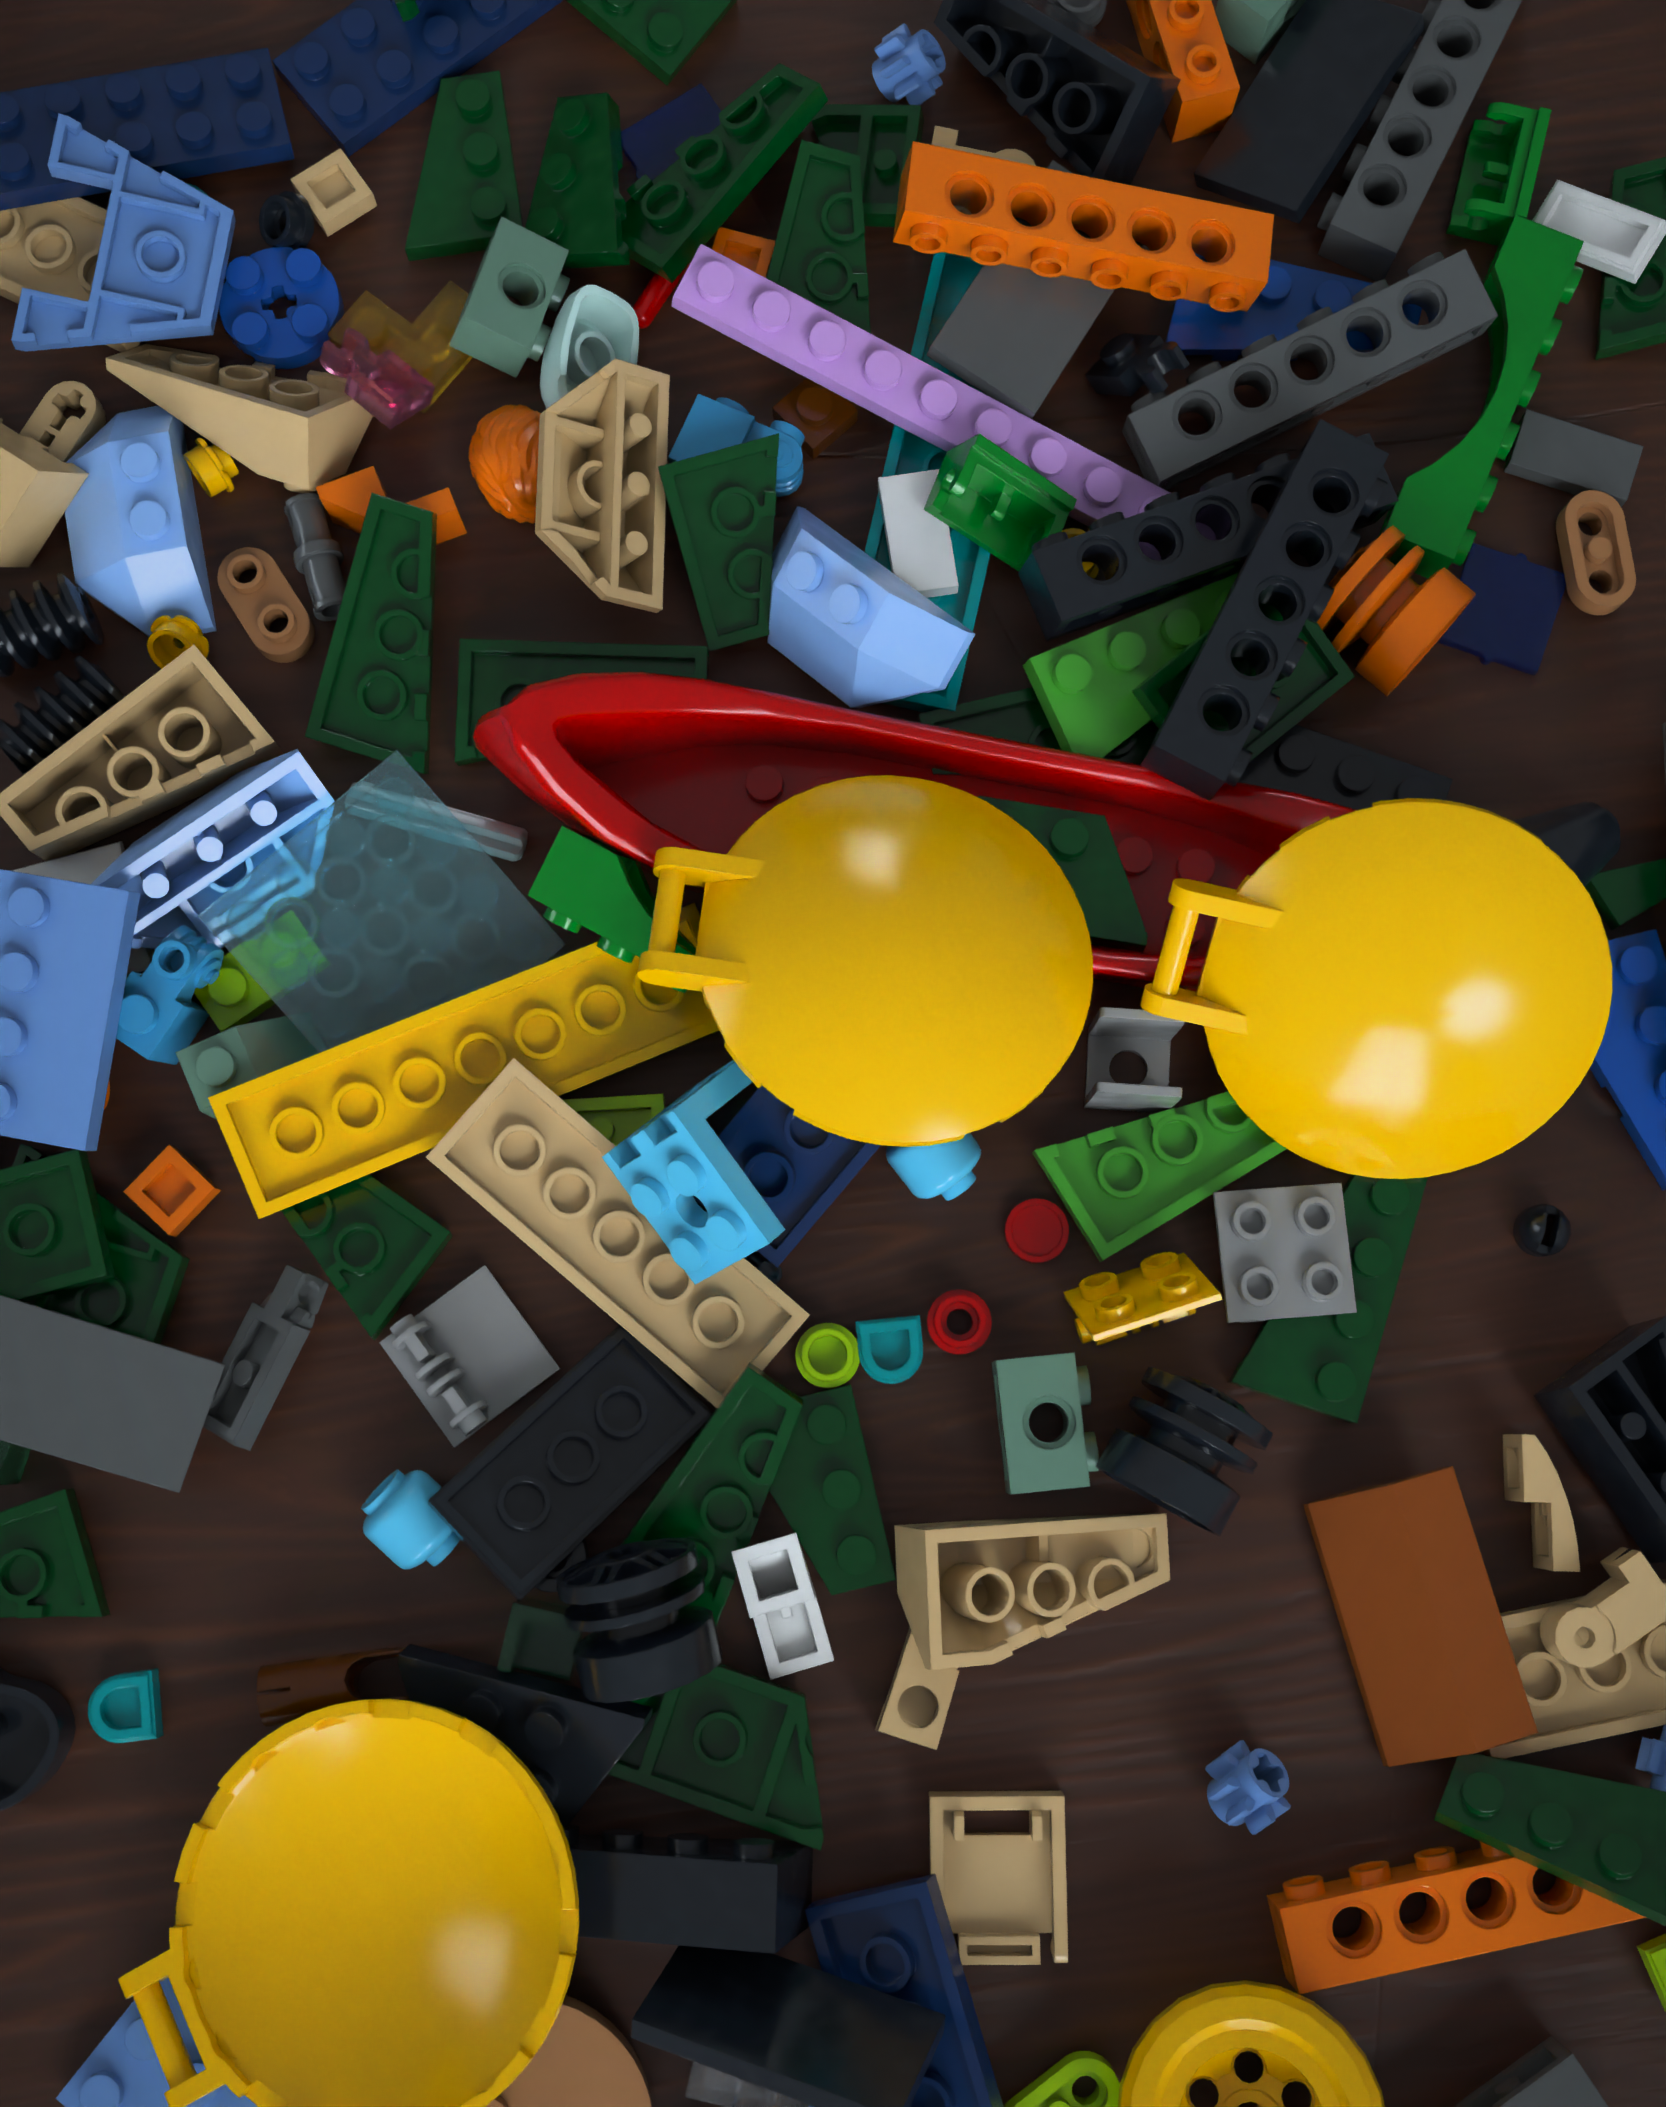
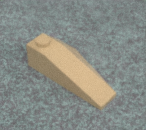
M144 344L106 357L107 371L256 474L283 482V486L287 490L299 493L315 492V487L346 474L381 400L380 387L332 373L310 370L307 373V381L275 376V365L255 361L252 366L230 365L220 368L219 358L216 355Z
M1167 1513L972 1520L894 1525L897 1594L925 1669L928 1670L995 1664L1012 1656V1651L1041 1637L1050 1638L1067 1630L1066 1625L1098 1610L1107 1611L1170 1581Z

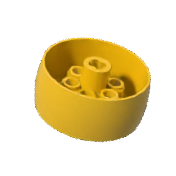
M1248 1980L1210 1984L1179 1997L1157 2015L1132 2048L1120 2082L1118 2107H1196L1191 2102L1190 2088L1196 2080L1204 2078L1211 2080L1217 2087L1219 2097L1214 2107H1239L1242 2103L1247 2102L1257 2103V2107H1285L1282 2101L1283 2088L1290 2082L1298 2081L1303 2083L1310 2091L1311 2102L1309 2107H1385L1382 2090L1367 2056L1338 2020L1314 2001L1282 1986ZM1250 2051L1256 2053L1261 2058L1264 2069L1258 2081L1247 2083L1236 2075L1234 2063L1240 2053Z

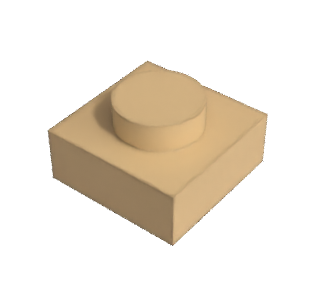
M341 148L290 179L296 193L301 194L308 201L313 217L327 237L377 207L372 191Z

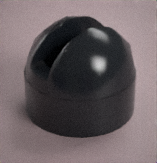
M1540 1204L1529 1207L1518 1215L1514 1223L1513 1233L1516 1243L1525 1253L1535 1257H1545L1560 1252L1567 1245L1571 1236V1225L1563 1211L1551 1205ZM1547 1215L1553 1219L1548 1246L1540 1244L1546 1228Z

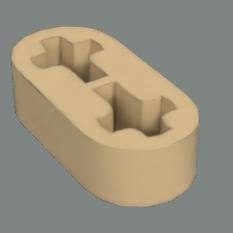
M63 381L54 385L45 394L19 434L37 440L49 448L48 453L66 463L105 425V411L95 394L85 384L77 381ZM82 406L86 411L80 419L76 416H70L66 419L63 415V412L68 407L77 410Z

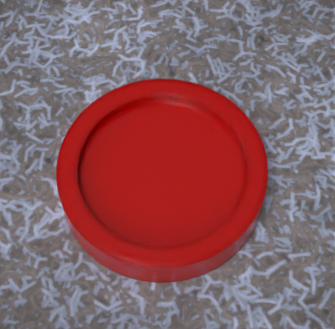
M1028 1199L1014 1207L1008 1215L1004 1227L1005 1240L1012 1253L1021 1260L1029 1263H1044L1055 1258L1065 1248L1069 1238V1224L1065 1214L1056 1204L1045 1199Z

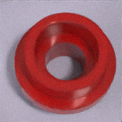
M956 1289L943 1293L933 1302L927 1315V1329L932 1341L943 1351L956 1355L968 1354L980 1348L989 1337L992 1327L991 1313L987 1304L977 1294L968 1290ZM962 1310L969 1315L971 1327L967 1333L957 1335L948 1329L947 1317L952 1311Z

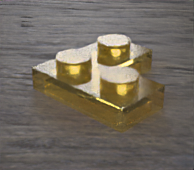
M451 280L413 324L365 290L328 332L334 347L423 414L473 358L449 346L468 297V293Z

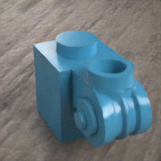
M698 394L668 456L669 463L779 433L776 496H788L795 492L802 483L804 472L801 446L805 436L797 427L784 421L775 420L771 423L770 427L755 421V417L750 415L742 405L731 399L721 397L713 400Z
M186 925L178 927L165 937L155 949L152 961L144 973L131 971L126 979L116 1039L147 1060L177 1065L179 1060L175 1052L189 1047L209 1017L205 1008L192 1000V995L196 988H204L206 985L213 984L217 980L224 958L222 949L213 943L207 944V940L204 937H197L196 932Z

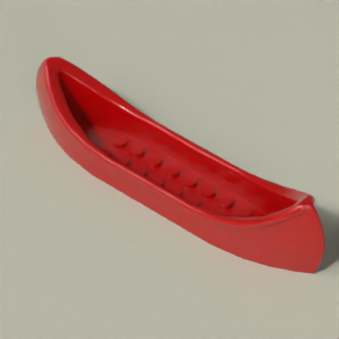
M646 672L577 673L527 685L508 704L489 711L480 717L473 733L475 747L525 795L570 828L584 832L637 860L642 870L655 876L653 873L655 854L660 848L679 847L726 855L738 838L756 820L778 804L813 787L841 779L861 776L893 775L914 777L942 783L963 790L976 797L985 796L1104 815L1148 939L1143 953L1091 945L1093 978L1144 988L1146 984L1153 983L1173 905L1168 902V897L1174 879H1191L1237 889L1247 875L1252 876L1267 859L1280 849L1279 844L1303 828L1327 816L1333 819L1356 810L1294 792L1238 782L1235 787L1224 783L1209 801L1137 764L856 711L707 679ZM932 768L955 772L961 775H933ZM685 884V889L704 895V887ZM1199 913L1179 988L1196 991L1216 917Z

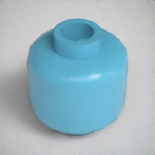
M971 1133L965 1134L963 1139L930 1146H887L886 1148L888 1163L912 1194L920 1199H929L941 1194L946 1201L952 1200L966 1191L977 1178L971 1170L976 1166L981 1156V1149Z
M398 1469L395 1470L377 1486L361 1507L367 1514L363 1523L364 1535L402 1569H412L422 1564L425 1560L434 1567L442 1562L460 1541V1538L428 1505V1500L442 1487L422 1470H413L405 1475Z

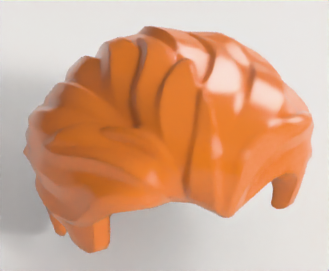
M510 404L486 414L478 422L477 430L472 436L469 445L470 469L479 489L496 512L519 523L528 522L534 524L536 518L539 420L541 413L525 405Z

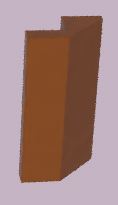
M1453 1466L1436 1468L1384 1485L1361 1486L1303 1504L1383 1766L1392 1767L1479 1753L1538 1733Z

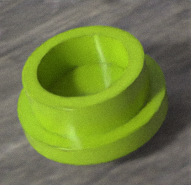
M821 1323L811 1327L801 1336L796 1347V1364L800 1373L808 1382L817 1387L835 1388L845 1384L854 1376L860 1363L856 1338L848 1329L835 1323Z

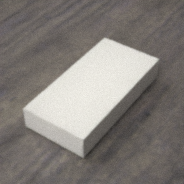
M1558 179L1532 220L1584 241L1577 257V262L1636 284L1666 235V220Z
M939 469L879 477L878 492L891 572L926 598L957 594L959 584L949 526L924 510Z

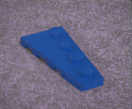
M1195 253L1198 258L1208 262L1203 256ZM1270 259L1268 283L1247 312L1240 310L1221 312L1211 308L1209 304L1184 299L1175 300L1165 342H1176L1184 355H1212V361H1237L1241 352L1253 342L1271 334H1274L1277 341L1297 332L1296 325L1301 320L1322 308L1330 307L1334 314L1354 304L1352 297L1372 283ZM1415 304L1403 305L1402 309L1405 317L1411 323L1418 325L1422 308ZM1359 331L1346 333L1347 341L1354 350L1362 353L1373 351L1372 341L1366 334Z
M1653 929L1608 940L1612 962L1611 1006L1603 1040L1590 1066V1070L1600 1087L1606 1086L1622 1113L1620 1120L1661 1189L1666 1190V959L1657 930Z

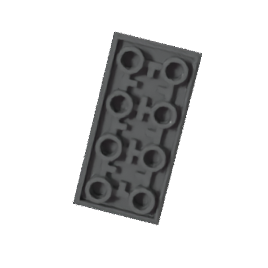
M1054 160L1048 166V169L1072 173ZM1015 218L1022 225L1032 227L1026 220ZM1076 230V232L1085 238H1090V236L1081 230ZM1135 241L1142 248L1144 244ZM1007 264L983 265L931 344L927 356L989 397L1033 419L1115 289H1103L1095 286L1091 281L1063 275L1052 278L1042 277L1035 274L1031 269Z
M0 1295V1440L180 1493L225 1364Z

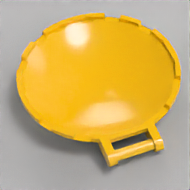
M893 775L841 779L808 789L773 807L756 820L738 838L726 855L679 847H663L656 851L653 873L659 879L648 951L640 955L638 977L642 981L653 985L702 992L706 1008L710 1009L713 1019L725 1040L724 1047L744 1074L757 1088L763 1086L777 1099L794 1109L793 1115L824 1131L855 1141L898 1147L930 1146L963 1139L965 1134L983 1129L998 1121L1003 1123L1037 1098L1061 1070L1074 1050L1083 1030L1090 1006L1093 986V955L1084 913L1074 889L1061 867L1047 849L1027 829L992 804L963 790L934 781ZM685 884L704 887L695 955L675 953Z
M1404 798L1373 802L1372 807L1355 810L1333 819L1327 816L1303 828L1279 844L1280 849L1267 859L1252 876L1247 875L1237 889L1184 878L1173 880L1168 897V902L1173 905L1153 983L1146 984L1140 1002L1141 1008L1157 1016L1204 1026L1209 1051L1217 1072L1241 1110L1277 1143L1300 1157L1323 1167L1371 1178L1409 1179L1451 1173L1495 1157L1525 1140L1543 1126L1566 1103L1592 1065L1603 1040L1612 998V962L1606 932L1594 902L1575 872L1558 854L1545 845L1538 836L1514 821L1489 810L1465 803L1440 799ZM1201 913L1214 916L1216 920L1197 989L1192 991L1179 988L1198 916Z
M364 1699L334 1704L309 1712L284 1724L261 1739L240 1757L217 1784L220 1788L211 1799L201 1820L198 1823H193L182 1850L174 1882H179L176 1902L175 1926L169 1928L170 1949L118 1978L125 1999L134 1998L170 2087V2090L164 2093L168 2106L186 2107L226 2084L237 2097L240 2098L245 2095L258 2107H486L514 2082L538 2052L560 2012L570 1984L579 1933V1895L569 1843L558 1814L537 1779L509 1747L490 1732L467 1718L440 1707L399 1699ZM167 1978L170 1980L205 2066V2070L198 2074L160 1982Z

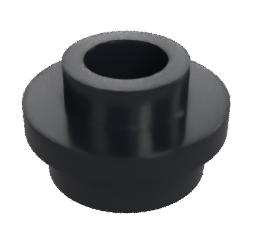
M290 191L267 198L259 215V228L265 242L273 247H291L293 250L306 248L313 236L315 227L311 207L306 198L299 193Z

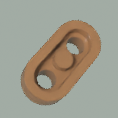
M1588 490L1575 495L1560 511L1556 520V534L1567 592L1571 601L1583 612L1591 615H1606L1619 608L1632 595L1636 586V573L1624 512L1620 504L1605 492ZM1578 522L1587 524L1591 528L1593 535L1584 534L1580 530ZM1589 579L1599 582L1603 588V593L1595 591L1590 585Z
M254 547L240 548L227 555L218 569V586L252 642L263 656L274 662L289 663L302 658L313 645L315 639L314 623L274 559L267 552ZM249 569L257 570L256 577L251 582H239L240 575L244 571ZM276 619H288V624L283 631L278 633L270 632V626Z

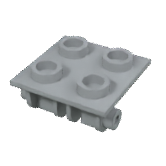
M1342 1183L1213 1192L1227 1323H1250L1271 1319L1357 1313Z
M486 1265L471 1274L415 1317L409 1314L400 1319L390 1328L392 1334L379 1342L454 1448L561 1369Z

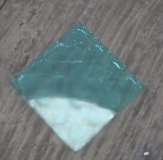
M398 750L392 753L198 915L319 1053L543 964L566 945Z

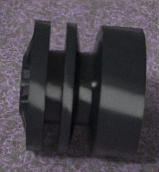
M1148 1367L1141 1382L1154 1394L1164 1399V1404L1161 1407L1140 1397L1133 1396L1129 1403L1130 1408L1141 1419L1151 1425L1147 1436L1144 1437L1131 1431L1116 1428L1095 1467L1144 1498L1220 1537L1240 1500V1495L1217 1477L1222 1466L1253 1474L1258 1466L1257 1462L1233 1445L1236 1440H1239L1252 1447L1266 1450L1273 1437V1433L1256 1421L1239 1402L1219 1390L1189 1376L1173 1375L1157 1368Z
M665 1538L619 1545L579 1562L558 1575L555 1584L559 1599L566 1604H572L567 1607L564 1613L566 1626L573 1631L592 1632L580 1640L573 1650L583 1696L590 1701L615 1703L662 1694L699 1679L710 1673L721 1663L723 1653L712 1611L703 1606H686L703 1594L705 1590L703 1575L696 1571H691L698 1566L699 1561L694 1541L687 1538Z

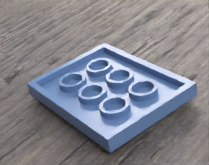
M0 869V1136L81 1151H97L141 893Z

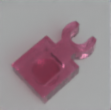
M350 327L346 329L341 349L337 348L329 340L323 343L320 363L323 368L337 377L347 378L344 392L390 430L431 404L435 386L390 349L378 356L370 350L367 338L359 331Z

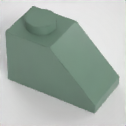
M310 1011L234 1026L175 1053L199 1111L217 1120L208 1097L328 1050V1046L314 1014Z

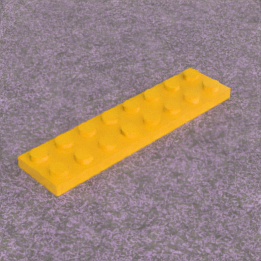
M695 903L681 908L678 930L696 947L700 915ZM595 942L208 1097L258 1219H261L434 1148L513 1058L557 1096H561L719 1031L710 1009L706 1008L702 992L687 990L686 993H683L671 987L646 983L637 975L640 957L635 955L632 963H628L603 951L596 946L598 942Z

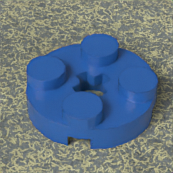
M272 247L257 251L249 256L237 257L227 266L226 282L223 285L219 304L220 317L234 345L240 351L242 350L244 353L252 356L256 362L275 365V369H293L307 365L323 354L321 347L329 341L332 334H334L335 338L339 334L344 320L343 299L333 275L321 263L319 256L314 251L307 248L293 250L291 247ZM286 297L290 301H297L296 306L287 308V317L277 319L273 310H268L269 306L279 298Z

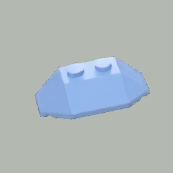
M160 406L117 413L66 462L73 463L89 473L65 511L75 584L115 614L137 627L148 637L152 634V623L162 615H168L171 618H174L176 615H183L197 623L203 634L214 632L217 630L192 475L183 457V454L188 452L183 422Z
M796 507L772 554L773 566L767 643L850 708H862L903 699L920 693L944 690L972 642L975 633L803 507Z
M295 749L236 773L133 842L91 884L141 893L131 948L156 949L165 937L178 927L186 925L196 932L197 937H204L207 940V944L213 943L221 949L317 884L336 802L299 750Z

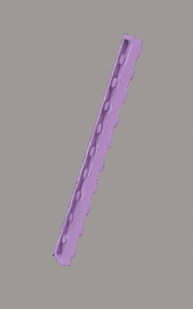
M700 244L673 295L671 307L946 452L975 435L981 434L1076 498L1077 501L1074 509L1069 512L1068 516L1088 527L1098 519L1112 513L1122 512L1124 517L1128 518L1145 512L1144 507L1147 504L1170 493L703 244ZM1196 522V527L1202 536L1210 540H1216L1215 533L1209 526ZM1139 542L1142 552L1147 557L1153 560H1161L1159 551L1153 545Z

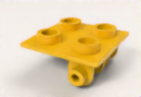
M1162 1252L1151 1255L1141 1261L1140 1267L1119 1274L1112 1272L1096 1273L1081 1280L1079 1287L1063 1292L1065 1299L1078 1316V1318L1074 1319L1082 1344L1094 1340L1096 1346L1128 1336L1126 1331L1129 1330L1133 1334L1141 1331L1140 1327L1147 1324L1151 1328L1159 1326V1320L1167 1323L1196 1313L1195 1308L1222 1300L1221 1293L1184 1252L1180 1254Z

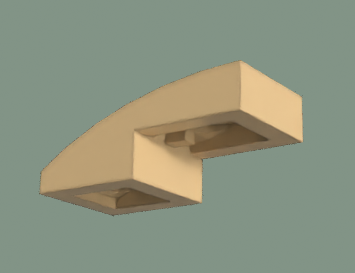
M1503 1434L1504 1497L1506 1501L1531 1502L1533 1567L1549 1571L1580 1572L1578 1543L1573 1517L1561 1480L1548 1453L1536 1435Z

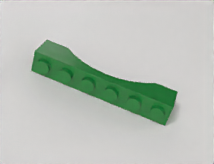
M1514 216L1497 247L1483 281V286L1498 316L1487 329L1491 353L1489 386L1480 417L1475 426L1457 446L1432 465L1406 477L1396 494L1399 501L1388 510L1378 534L1379 537L1392 525L1405 534V539L1390 558L1394 565L1416 545L1425 552L1421 563L1414 573L1425 578L1431 577L1443 567L1448 569L1451 563L1461 566L1465 561L1477 531L1467 528L1474 510L1480 513L1484 512L1498 482L1497 477L1489 474L1495 458L1505 460L1520 428V425L1511 422L1517 405L1526 408L1540 380L1541 372L1532 369L1539 353L1547 356L1560 331L1563 321L1553 317L1559 302L1566 305L1569 303L1582 277L1584 269L1575 266V262L1584 241L1521 216Z
M562 825L527 896L547 906L543 915L547 920L574 933H578L581 926H584L601 936L596 945L597 947L616 958L632 963L635 955L640 957L641 953L648 951L656 899L649 888L640 863L584 832ZM678 930L675 953L695 955L696 947ZM673 988L683 993L687 991L686 989Z

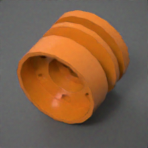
M1394 525L1386 529L1376 540L1364 548L1361 547L1349 559L1344 569L1338 571L1328 584L1335 588L1317 621L1324 633L1338 620L1345 624L1332 642L1338 653L1346 650L1359 638L1369 644L1355 670L1386 697L1424 658L1476 595L1472 589L1445 567L1435 572L1421 585L1411 579L1421 563L1425 552L1418 545L1394 565L1390 558L1405 539V534Z

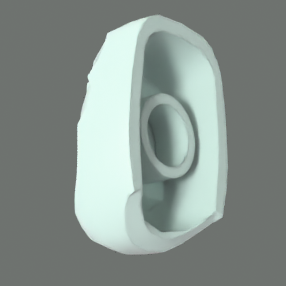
M586 285L570 294L565 300L555 319L542 359L540 392L546 409L615 358L637 365L639 349L638 318L631 305L613 292L597 285Z

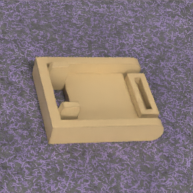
M929 1791L930 1875L936 1874L953 1934H958V1953L962 1965H1041L1039 1933H1051L1052 1935L1050 1950L1053 1962L1068 1963L1065 1796L1063 1792ZM1029 1810V1832L965 1833L964 1811Z

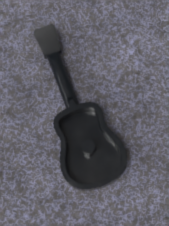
M1 1667L0 1811L10 1808L30 1797L56 1774L71 1749L76 1730L74 1714L62 1694L40 1681L12 1675Z

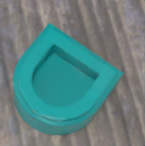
M920 1315L855 1322L860 1363L864 1371L872 1379L884 1384H897L915 1374L923 1359Z
M159 1668L120 1673L105 1679L94 1689L88 1703V1718L93 1730L101 1738L113 1743H127L157 1739L164 1736Z

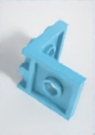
M734 1060L697 1083L602 1156L608 1167L630 1195L635 1208L646 1217L670 1250L674 1261L685 1270L694 1284L703 1281L770 1244L786 1230L706 1121V1118L752 1083ZM693 1195L703 1203L707 1212L697 1204Z

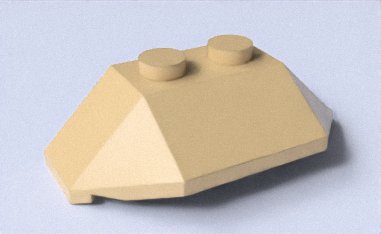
M615 358L540 414L535 534L601 600L658 613L663 610L666 495L658 466L667 464L670 375Z

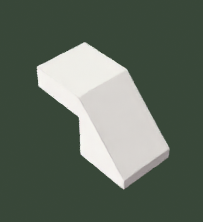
M797 1532L732 1551L749 1617L754 1620L770 1680L834 1661L817 1595Z

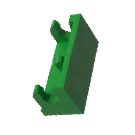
M1494 102L1488 105L1486 117L1493 120H1502L1508 124H1497L1489 120H1474L1467 140L1446 234L1498 246L1515 215L1527 218L1552 109L1539 107L1538 110L1505 102Z
M977 434L947 451L924 510L1017 571H1020L1032 553L1031 547L1036 542L1052 534L1062 532L1069 512L1074 509L1077 499L981 434Z

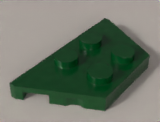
M978 796V798L987 801L1008 814L1027 829L1047 849L1061 867L1074 889L1083 910L1091 945L1144 952L1148 935L1104 815Z
M719 1664L710 1673L687 1685L662 1694L631 1701L653 1707L652 1716L608 1775L821 1850L824 1841V1829L805 1693Z

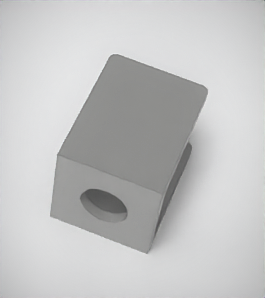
M1101 1007L1088 1027L1084 1108L1151 1113L1171 1109L1182 1098V1088L1169 1086L1170 1046L1172 1038L1185 1022L1157 1016L1140 1009ZM1121 1052L1137 1054L1143 1060L1146 1067L1144 1080L1140 1084L1116 1083L1109 1071L1110 1062L1115 1055Z

